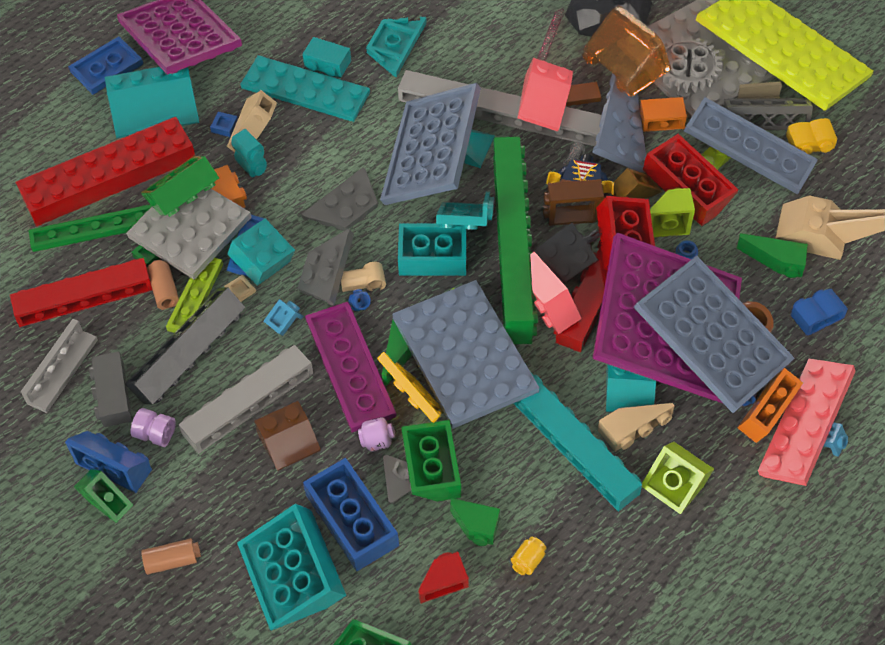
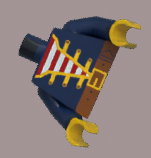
M583 154L580 160H570L568 166H564L558 172L548 173L546 184L601 179L603 193L614 195V182L609 181L606 174L601 172V165L593 163L594 159L589 154Z

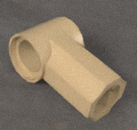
M370 262L365 264L362 269L344 271L341 279L342 291L346 292L365 288L369 291H373L372 289L376 288L384 289L386 281L382 264L380 262Z

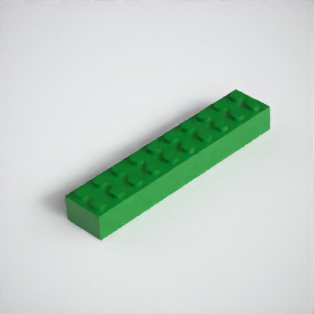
M494 137L493 166L503 326L514 345L532 344L533 336H537L538 312L535 310L534 302L536 297L532 290L531 253L533 252H531L532 235L529 231L531 223L530 215H528V182L525 178L526 162L522 159L525 158V145L520 144V137Z

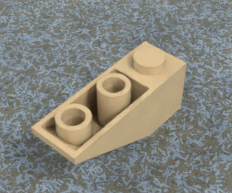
M262 90L247 98L227 147L235 152L231 144L232 137L243 129H247L258 139L271 119L277 102Z
M674 404L618 408L599 420L598 432L615 452L621 448L625 450L634 443L636 438L640 436L642 438L647 437L657 425H666L672 419Z

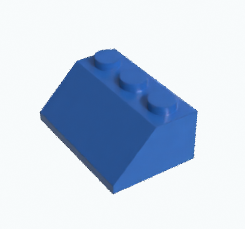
M85 431L68 438L65 442L77 465L87 470H100L112 482L134 493L139 490L152 471L149 459L140 452L135 454L121 443L117 442L114 444L100 433L94 434Z

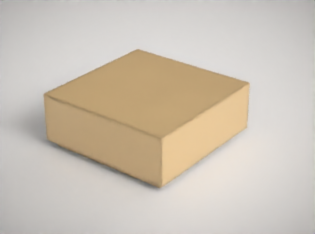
M243 274L224 286V288L229 287L240 302L256 292V289Z

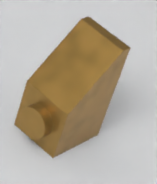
M629 168L614 181L613 196L617 197L627 196L629 198L646 199L662 192L656 182L648 175Z

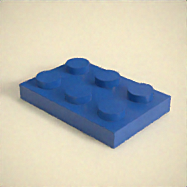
M118 36L68 67L79 82L94 95L106 87L105 77L132 72L143 65V60Z

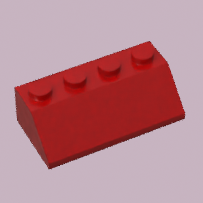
M679 134L646 154L642 170L665 192L676 188H690L695 208L693 219L701 226L718 216L738 193L739 189Z

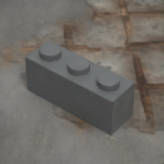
M120 351L91 357L93 366L89 367L91 380H95L92 394L94 400L98 402V406L94 407L97 421L101 420L104 427L132 422L128 388L125 385L127 381L124 362Z

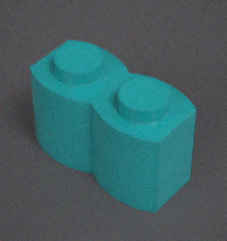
M243 129L235 134L231 141L232 147L235 149V161L252 178L262 175L267 168V162L263 158L264 147L247 129Z

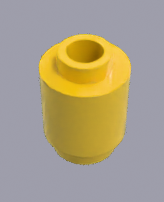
M535 537L524 540L511 558L513 569L521 575H531L545 556V550L547 549L545 544Z

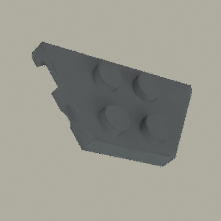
M362 167L301 214L302 218L307 221L310 219L320 222L321 225L334 226L336 229L343 231L350 229L378 207V202L366 169Z
M350 229L343 231L308 252L297 288L300 292L307 296H312L319 301L322 299L329 305L335 304L354 237Z

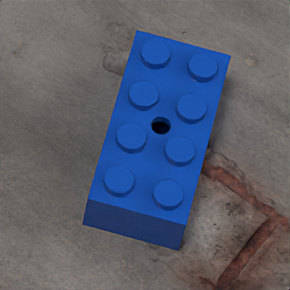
M346 458L303 482L307 498L356 572L399 546L397 531Z

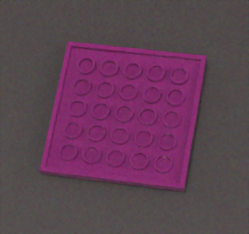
M617 233L613 237L593 359L723 403L634 308L637 302L691 259ZM706 265L739 299L742 278Z

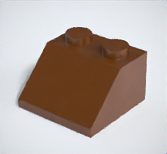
M299 401L254 421L257 433L277 471L321 451L311 424Z

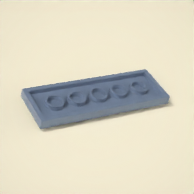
M704 97L684 129V132L797 195L818 160Z

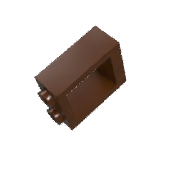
M601 179L548 183V191L544 192L543 218H548L549 226L598 222L596 208L604 200ZM590 201V205L556 207L558 203Z

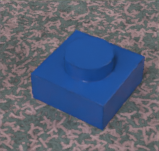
M218 112L210 126L211 133L231 137L238 121V116Z

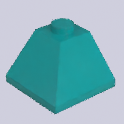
M471 129L464 164L481 168L495 135Z

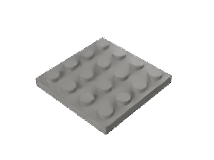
M203 189L197 194L198 198L189 204L183 203L179 206L180 210L170 217L168 215H160L151 207L126 233L128 238L195 280L252 218L249 211L213 189L206 192Z

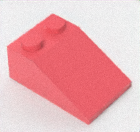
M533 58L525 75L517 118L558 132L571 87L573 71Z
M535 252L531 253L532 290L537 299L534 304L541 314L544 313L542 320L548 328L553 327L559 334L582 318L567 287Z

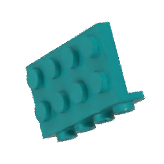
M486 192L483 204L442 202L436 215V224H441L442 228H455V225H464L465 229H478V226H487L488 220H492L494 197H490V192Z

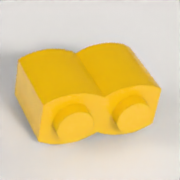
M827 118L817 119L809 123L799 122L789 125L786 133L789 144L809 155L812 152L818 151L823 153L829 152L835 148L837 142L830 119Z

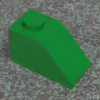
M90 469L74 486L89 503L115 523L133 506L127 497L100 470Z
M451 498L450 512L467 538L479 546L493 545L500 519V509Z

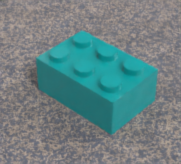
M399 223V276H466V229L464 225H455V228H442L441 224Z

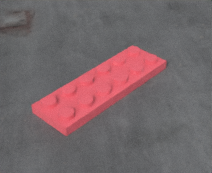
M808 359L799 379L803 384L781 418L758 469L759 475L765 478L807 485L856 372L854 365Z

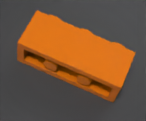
M786 368L782 369L770 380L737 428L755 443L769 434L803 382Z

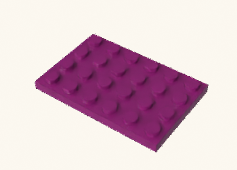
M156 0L117 14L118 22L167 75L176 73L189 66H195L199 62L213 59L217 55L231 52L235 48L242 46L241 38L202 0Z

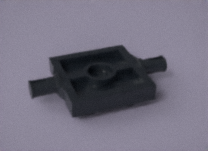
M571 223L539 245L535 250L563 284H566L599 261L592 251L591 243L601 237V235L595 229L584 236Z

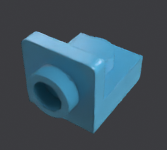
M279 299L263 322L283 336L296 318L302 319L304 316L298 312L300 307L290 300L286 303Z
M833 422L823 447L831 448L833 455L839 457L842 449H845L847 446L848 436L842 424Z

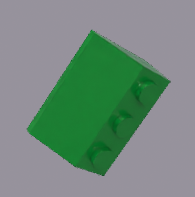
M193 156L142 191L141 194L160 215H168L170 217L180 210L179 206L183 203L189 204L198 198L197 194L204 189L206 192L213 188L219 176L205 156Z
M450 420L401 427L412 495L437 502L451 500V498H461V481Z

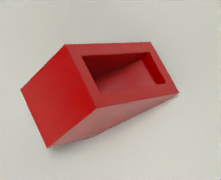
M459 552L443 553L437 559H434L418 590L420 603L469 587V578Z

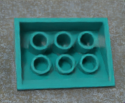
M161 67L105 77L117 139L129 136L175 116L181 126L200 123L188 67L168 75Z
M294 504L237 543L271 631L327 609L347 596L312 510Z

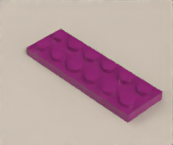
M349 302L306 315V323L351 433L361 429L365 421L383 417L386 421L396 418L395 409Z

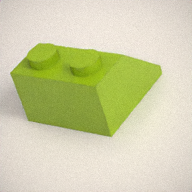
M690 188L667 190L651 207L650 213L654 238L690 235L695 212Z
M672 442L663 447L643 480L642 487L679 514H682L704 487L714 469L676 442Z

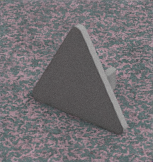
M385 455L383 461L388 502L394 503L411 491L407 462Z

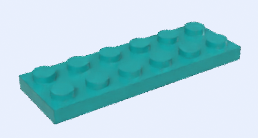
M259 55L240 84L242 89L255 93L262 90L269 97L352 122L355 121L370 94V88Z

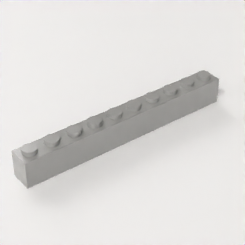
M406 70L398 87L399 101L407 102L469 84ZM480 87L475 119L591 146H596L597 144L595 139L596 135L600 132L599 124L602 116L598 113L565 107L560 128L557 132L518 119L521 96Z

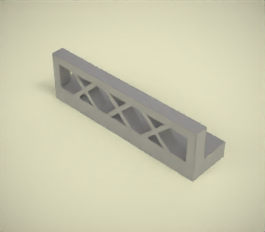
M71 320L21 390L27 405L47 413L98 341L96 336L82 330L79 321Z

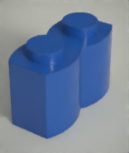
M832 289L819 290L810 298H801L793 305L791 317L806 335H811L824 327L842 320L848 308Z

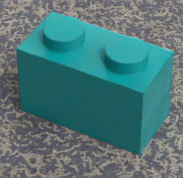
M313 37L303 52L304 66L311 71L317 70L324 72L330 77L336 76L341 78L351 62L350 48Z

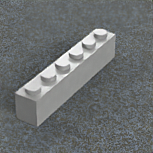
M295 345L289 349H284L276 358L270 362H265L260 369L251 375L245 376L234 387L226 389L218 398L204 404L202 409L193 415L185 417L179 424L182 435L198 454L311 376L313 374L312 363Z

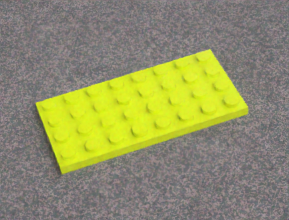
M719 0L698 13L696 21L824 111L864 83L874 72L866 64L858 61L848 52L842 50L832 41L827 40L818 34L817 31L802 23L801 20L793 17L770 0Z

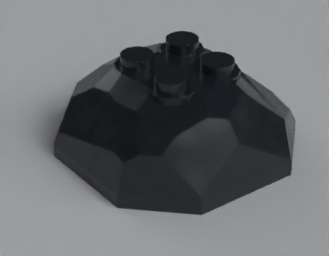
M570 0L565 17L580 35L618 43L645 28L652 7V1Z

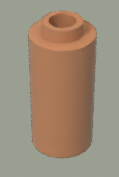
M156 260L148 266L147 271L157 307L161 310L175 307L179 297L169 263Z
M192 538L141 551L147 575L197 563V558L201 557L198 542L193 543Z

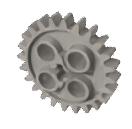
M681 36L680 41L673 38L672 43L666 41L665 46H660V50L657 51L654 62L655 72H658V78H663V84L670 83L669 88L677 86L678 92L681 88H684L686 93H688L689 89L696 93L697 88L705 91V86L711 88L712 83H717L718 77L721 76L723 63L721 62L722 56H718L719 50L713 51L714 45L707 46V40L701 43L699 37L695 41L692 40L691 36H689L688 40ZM688 52H691L690 67H689V68H690V72H689V77H687V76H686L687 56H688Z

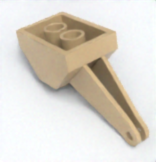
M806 196L783 204L775 239L808 244L807 253L841 260L845 243L885 231V209L841 210L832 200Z

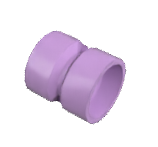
M141 408L133 419L131 436L143 441L150 440L152 444L166 447L175 431V418L163 414L157 416L156 412Z

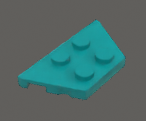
M420 17L419 21H408V18H399L397 20L382 19L366 47L367 54L390 74L397 77L423 31L427 18Z

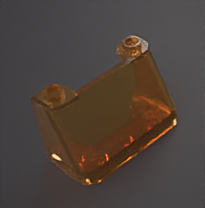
M620 5L610 11L583 48L584 53H582L584 60L588 64L591 63L593 65L599 61L616 76L617 81L615 83L617 88L621 92L627 93L630 97L671 70L666 49L660 37Z

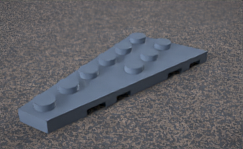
M617 65L612 72L609 84L611 88L606 96L608 100L603 108L599 124L600 132L596 135L595 140L597 144L593 148L592 153L635 171L644 172L642 168L646 158L635 72L629 68Z

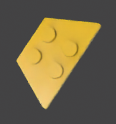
M383 352L377 359L395 379L394 385L401 392H406L410 396L408 401L416 409L420 408L434 423L442 414L443 410L416 377L397 362L394 363Z

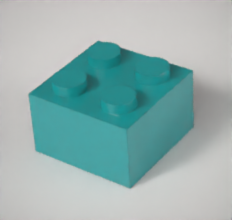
M265 218L232 240L228 255L258 286L291 261L295 249Z

